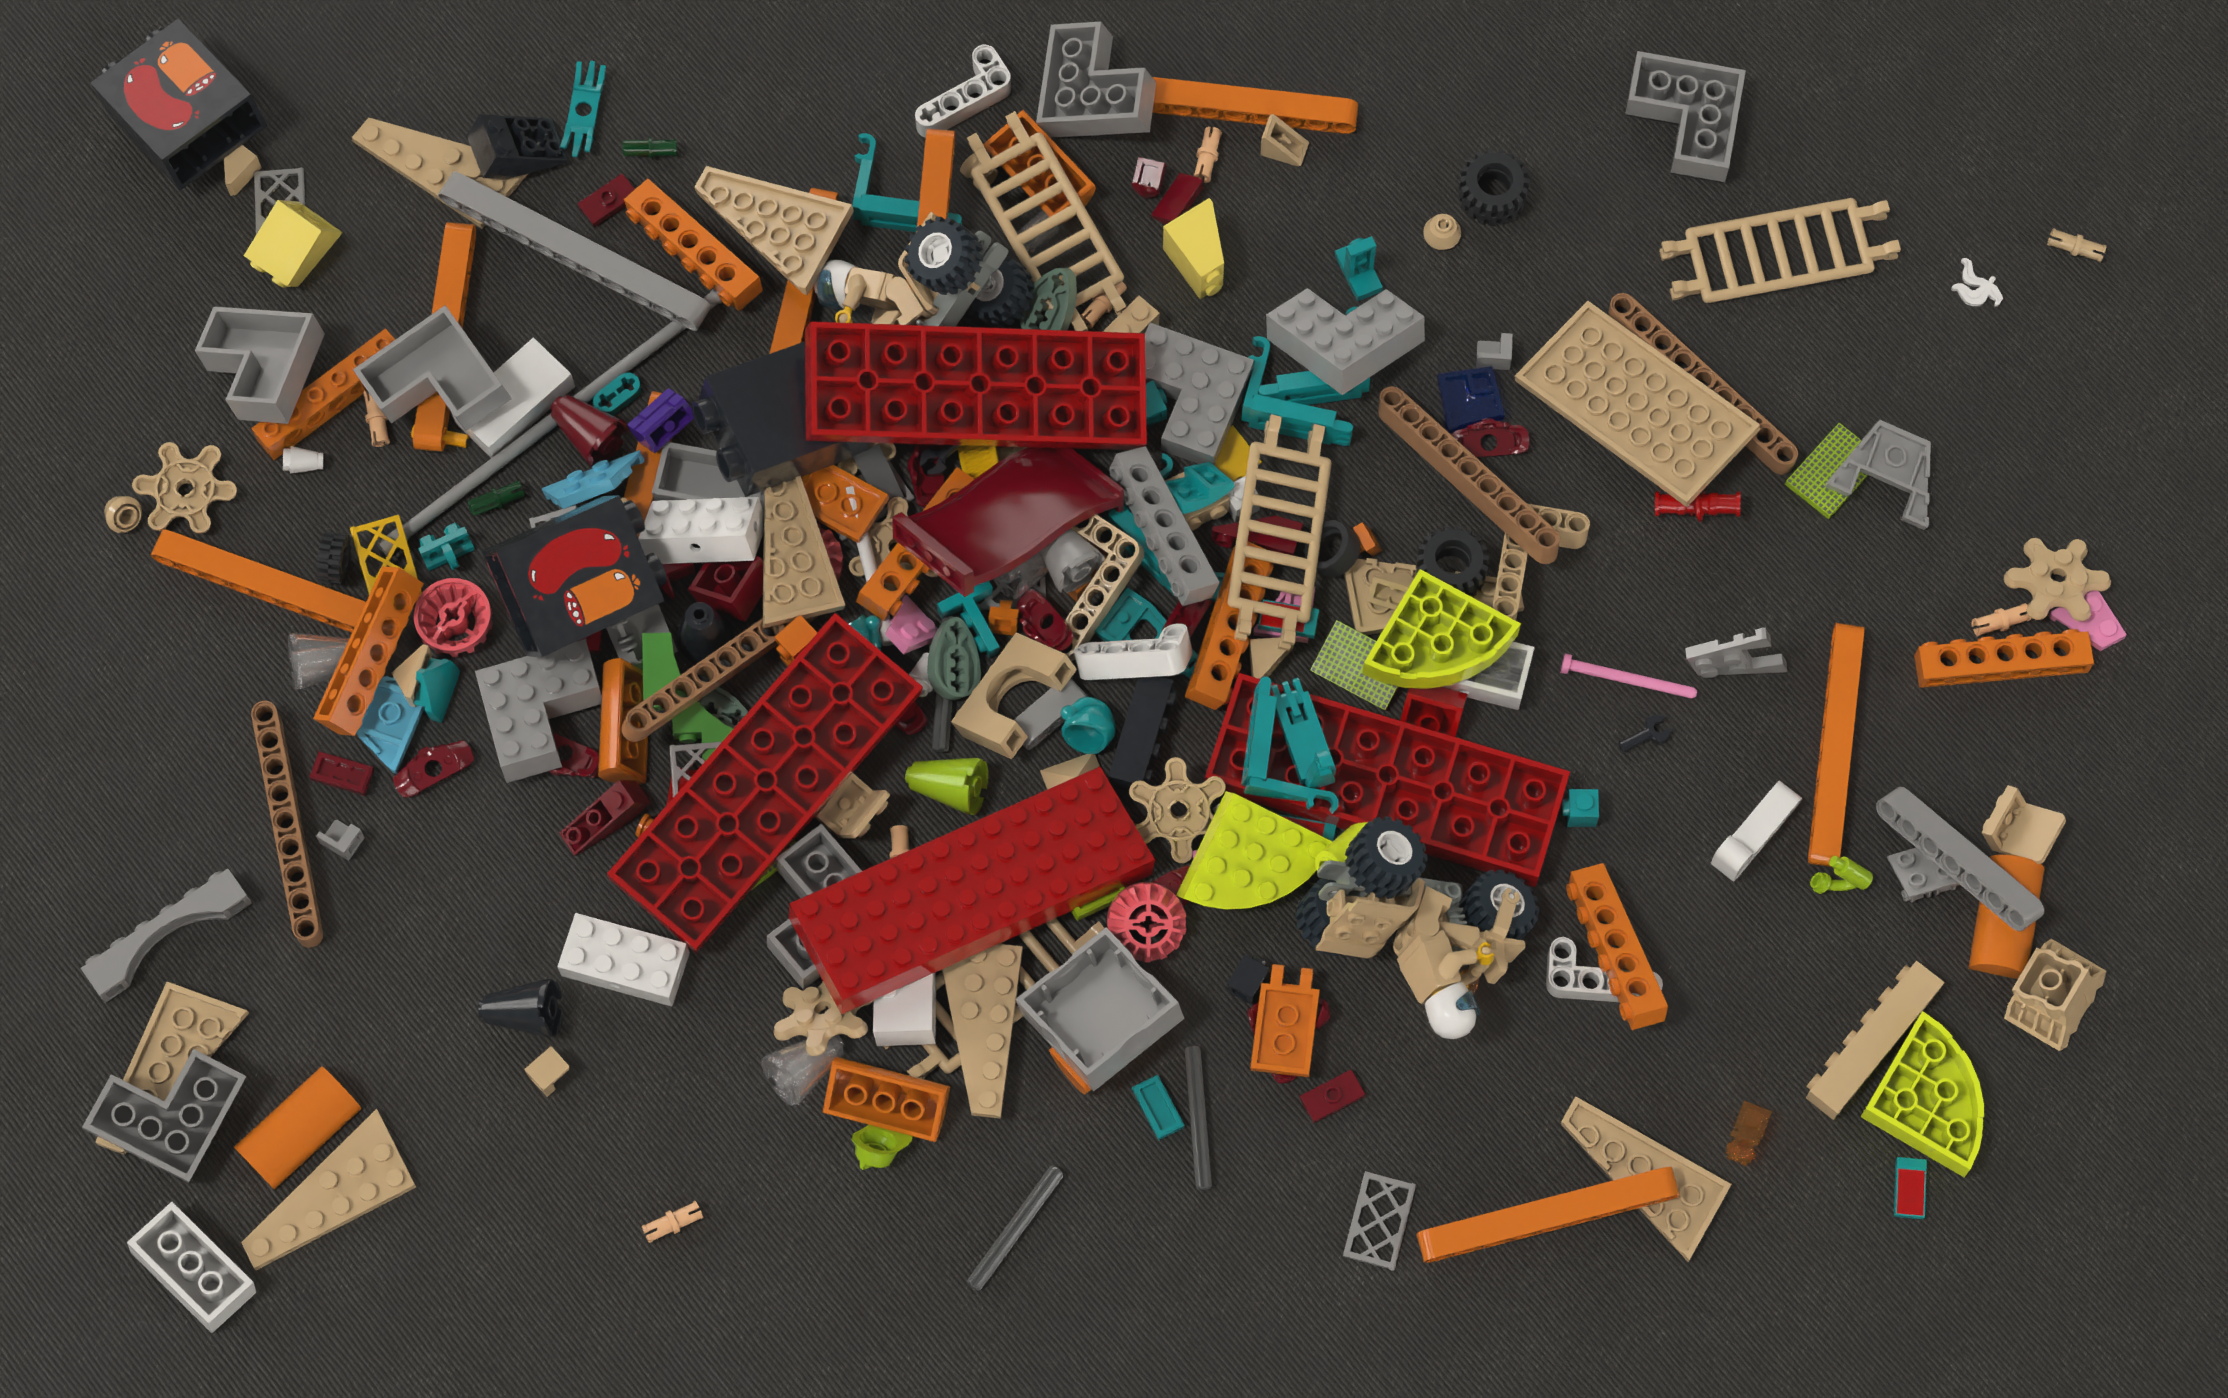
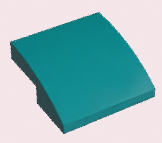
M1211 462L1184 467L1185 477L1165 481L1182 514L1202 509L1221 499L1234 488V482Z

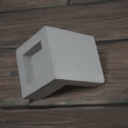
M1501 333L1500 342L1478 341L1476 368L1509 370L1512 360L1513 334Z
M334 820L325 834L318 832L316 835L321 845L348 861L365 838L361 829L353 824L347 826L339 820Z

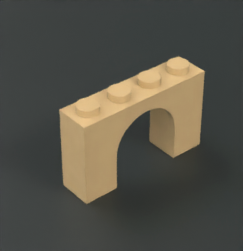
M1016 632L993 665L990 666L980 683L974 688L961 709L957 711L951 723L962 737L1012 759L1028 736L1016 721L998 714V706L1004 694L1013 686L1025 681H1037L1061 692L1077 669L1066 654Z

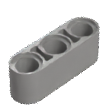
M1071 678L1061 692L1053 688L1049 689L1014 719L1028 736L1023 743L1027 751L1038 745L1065 721L1060 714L1064 706L1073 705L1079 698L1088 697Z

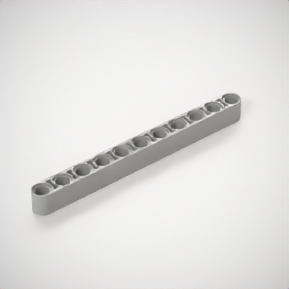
M452 172L438 193L439 198L447 205L690 330L697 331L711 309V305L702 297L459 172Z

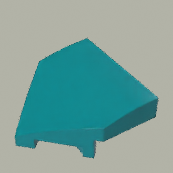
M430 658L426 669L420 668L416 672V680L421 684L414 704L425 707V712L430 719L440 723L443 722L460 674L459 668L451 660Z

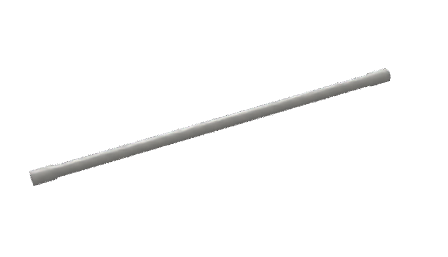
M727 278L724 281H730L733 278ZM714 289L703 298L711 305V309L723 303L718 296V292ZM672 321L573 397L585 403L590 402L602 388L621 374L628 373L685 330L686 327ZM551 413L402 525L407 541L420 529L558 426L551 417ZM397 528L389 533L387 537L396 541L399 536ZM381 539L377 544L384 554L388 556L393 544Z

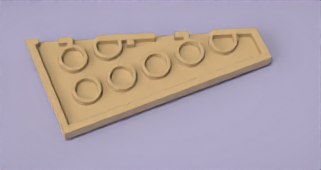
M368 118L352 136L355 144L441 202L443 201L439 198L438 193L454 171L506 197H509L527 176L525 174L510 179L483 178L471 146L373 118ZM449 206L481 229L486 225Z
M801 476L795 477L794 480L788 482L784 481L771 488L770 486L764 490L763 628L792 622L799 615L805 619L843 610L845 603Z
M1357 558L1355 564L1344 573L1354 629L1364 635L1382 633L1395 611L1367 602L1374 574L1407 572L1415 578L1416 565L1397 562L1391 564L1377 562V559L1367 558V560ZM1486 576L1481 590H1477V595L1473 598L1492 608L1497 578ZM1522 594L1520 596L1518 612L1524 610Z
M997 944L942 969L972 1116L1001 1119L1023 952L1022 946Z
M166 982L123 1080L165 1101L192 1050L195 1049L211 1057L246 1018L249 1012ZM99 1137L96 1139L95 1143L99 1146L123 1155L127 1153V1151Z
M1575 1097L1562 1119L1561 1125L1612 1180L1663 1167H1672L1680 1196L1672 1200L1639 1208V1210L1689 1262L1732 1184L1580 1098Z
M376 1109L241 1242L255 1270L416 1188L379 1111Z

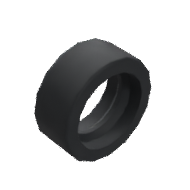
M1336 520L1325 521L1322 528L1317 571L1328 577L1340 576L1355 564L1359 556V537L1342 522ZM1342 535V545L1338 553L1332 559L1323 562V552L1327 544L1335 537ZM1305 544L1304 553L1306 559L1308 555L1309 544Z

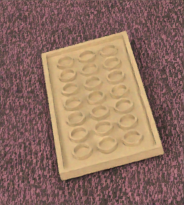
M1589 301L1515 375V381L1686 507L1760 431L1759 423Z

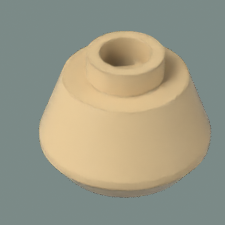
M1438 214L1426 222L1423 234L1426 242L1431 247L1438 250H1447L1459 242L1461 228L1452 216Z
M129 496L112 498L104 509L106 522L109 528L117 533H126L133 530L142 517L140 503L135 498Z

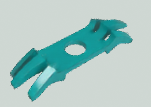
M577 61L569 115L560 148L566 150L571 139V132H575L572 157L576 158L580 152L584 134H587L585 152H590L593 143L594 127L606 72V65H601L597 85L593 87L595 61H590L584 85H581L582 62ZM581 103H586L591 106L592 110L589 115L580 116L576 113V107Z

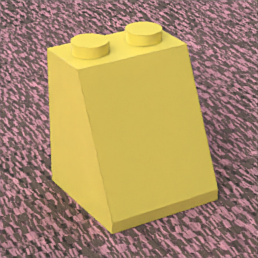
M1208 198L1163 226V250L1199 299L1207 295H1215L1223 286V254L1213 202Z
M277 200L244 256L251 260L250 265L262 273L266 271L272 275V281L283 288L298 287L337 241L342 232L300 202Z

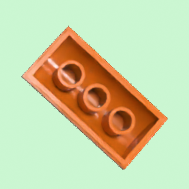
M1024 110L1019 112L1017 116L1029 137L1036 133L1044 135L1085 207L1094 195L1096 189L1094 183ZM1007 123L988 139L983 146L990 156L994 157L1019 142ZM1035 146L1002 164L1001 167L1010 177H1013L1044 160V157L1039 148ZM1048 169L1019 186L1029 197H1032L1057 183V180L1051 169ZM1064 192L1038 206L1048 217H1051L1071 206Z
M622 658L611 659L603 664L598 776L605 781L616 783L618 780H636L638 784L646 783L648 736L641 741L632 742L623 736L621 729L628 712L643 702V670ZM638 721L630 722L635 728H643L642 724Z
M1993 855L1989 857L2040 900L2045 870L2042 864H2036L2032 859L2015 855ZM1979 901L1968 969L2018 979L2031 957L2036 921L2024 930L2016 931Z
M835 1057L832 1061L822 1113L936 1142L944 1120L950 1086Z
M321 1066L237 1143L234 1148L275 1190L362 1108L347 1090Z

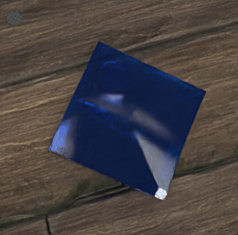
M1492 366L1438 374L1437 382L1443 406L1446 431L1449 434L1467 428L1468 425L1481 422L1482 419L1493 418L1495 421L1504 419L1505 414Z

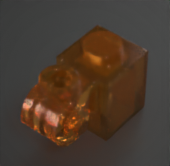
M1746 1101L1742 1103L1730 1136L1735 1137V1140H1732L1731 1143L1728 1142L1726 1146L1728 1160H1735L1736 1163L1740 1162L1744 1166H1747L1748 1162L1750 1163L1752 1159L1754 1160L1756 1153L1753 1146H1758L1772 1111Z

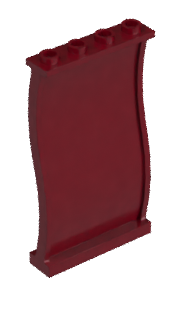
M1027 447L993 465L967 486L941 503L910 516H906L902 512L892 516L893 539L966 597L974 592V586L995 579L1018 567L1080 522L1112 508L1117 512L1123 511L1124 489L1072 448Z

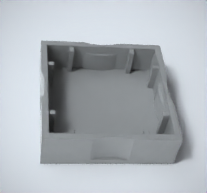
M1107 927L1075 951L1062 966L1046 974L1016 998V1002L1025 1019L1093 1092L1184 1019L1178 1001L1153 975L1144 971L1137 964L1132 953Z

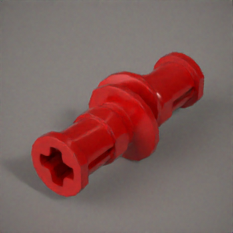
M1703 490L1702 494H1699L1686 507L1670 494H1660V491H1655V516H1659L1660 513L1691 514V516L1696 514L1698 522H1702L1704 514H1736V517H1740L1741 492H1736V494H1705V490Z

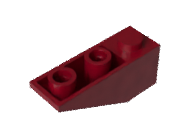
M1279 516L1254 519L1255 521L1302 531L1303 523ZM1239 522L1214 526L1212 529V541H1215L1217 545L1224 548L1235 547ZM1249 531L1248 542L1266 550L1295 556L1299 545L1297 541Z
M618 780L559 834L573 855L577 856L633 820L651 802L636 780Z

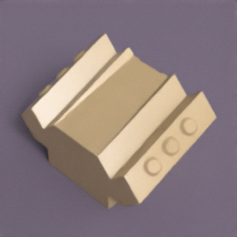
M2050 939L2043 944L2041 949H2035L2012 988L2014 995L2008 1003L2004 1019L2061 1051L2068 1046L2070 1035L2077 1031L2082 1016L2090 1004L2094 1002L2096 990L2103 986L2106 970L2055 940Z

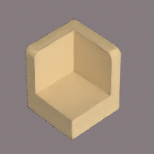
M550 1046L524 1070L534 1084L548 1097L556 1090L553 1083L562 1077L570 1067Z

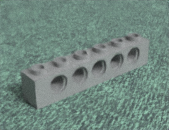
M1146 446L1117 453L1109 469L1110 477L1124 489V503L1129 506L1134 515L1135 524L1141 528L1148 548L1155 554L1161 572L1166 575L1171 584L1173 594L1178 597L1182 606L1212 598L1220 582Z

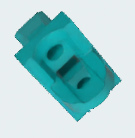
M453 523L444 529L445 536L437 540L434 535H427L420 539L421 547L418 549L428 571L447 562L451 569L454 570L460 567L456 558L475 550L465 527L460 528L457 523Z

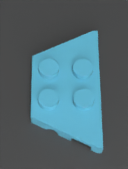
M638 450L610 462L602 460L594 464L592 469L582 472V470L574 471L567 476V479L542 488V491L547 500L551 499L554 504L565 509L615 489L622 480L633 472L631 467L642 464L645 459L641 451Z
M384 676L379 681L374 692L373 701L368 706L362 719V725L356 732V735L393 773L397 774L425 707L416 705V707L410 706L395 678Z

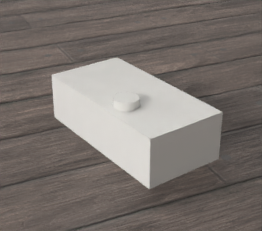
M534 338L494 372L512 399L467 431H465L453 415L455 423L491 458L520 437L549 411L556 398L559 396L564 397L575 387L571 373Z
M936 972L874 1000L873 1033L877 1046L935 1044Z
M173 1202L167 1205L127 1242L131 1254L211 1333L256 1293L254 1282Z

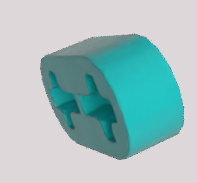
M632 373L621 374L597 392L593 399L594 407L610 415H616L638 398L641 393L640 380ZM624 383H627V384H629V385L632 384V385H633V390H632V391H629L628 389H625V390H624L623 384H624ZM603 399L607 402L611 400L612 406L609 408L607 406L602 407L601 401Z

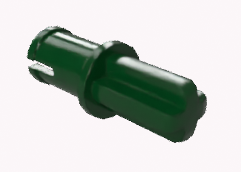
M649 137V140H624L622 142V153L624 156H649V159H652V156L677 157L676 139L652 140V137Z
M519 480L496 490L493 487L491 492L470 499L468 506L471 513L476 516L497 507L502 509V505L524 498L525 494L523 490L511 493V491L522 487Z

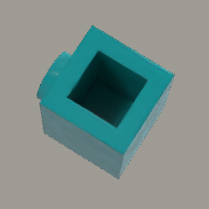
M1154 381L1146 383V428L1167 419V408L1165 406L1167 398L1162 388L1157 389Z
M1569 789L1567 798L1562 799V816H1567V827H1596L1599 819L1598 789Z

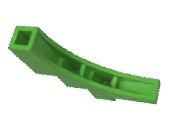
M671 632L642 633L643 701L680 676L674 657ZM675 691L678 696L687 697L684 691ZM698 701L673 718L674 739H679L681 743H694L697 741L696 739H702V743H722L734 729L723 724L706 711ZM653 706L656 711L664 710L661 706ZM706 749L702 753V759L706 761L715 749Z

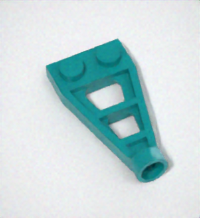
M1127 588L1097 627L1095 635L1105 642L1132 640L1129 636L1140 620H1147L1156 629L1157 636L1155 639H1158L1167 620L1149 601ZM1193 649V654L1186 669L1180 673L1190 679L1198 658ZM1194 662L1192 668H1188L1189 664Z

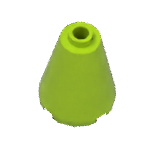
M979 758L915 761L912 766L907 768L905 781L909 784V788L915 792L965 814L976 815L984 801V798L979 796L981 788L987 789L988 767L986 761H982L983 759Z

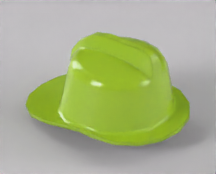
M867 1125L852 1135V1141L856 1145L855 1155L860 1161V1169L866 1170L871 1167L884 1168L889 1166L897 1152L912 1142L913 1136L872 1125Z

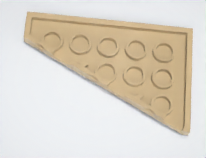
M709 166L705 167L695 185L697 194L805 295L809 294L854 212L852 204Z

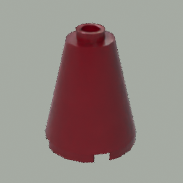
M570 395L559 396L550 407L553 420L591 467L602 460L609 461L624 443L621 439L623 432L626 434L629 432L627 423Z

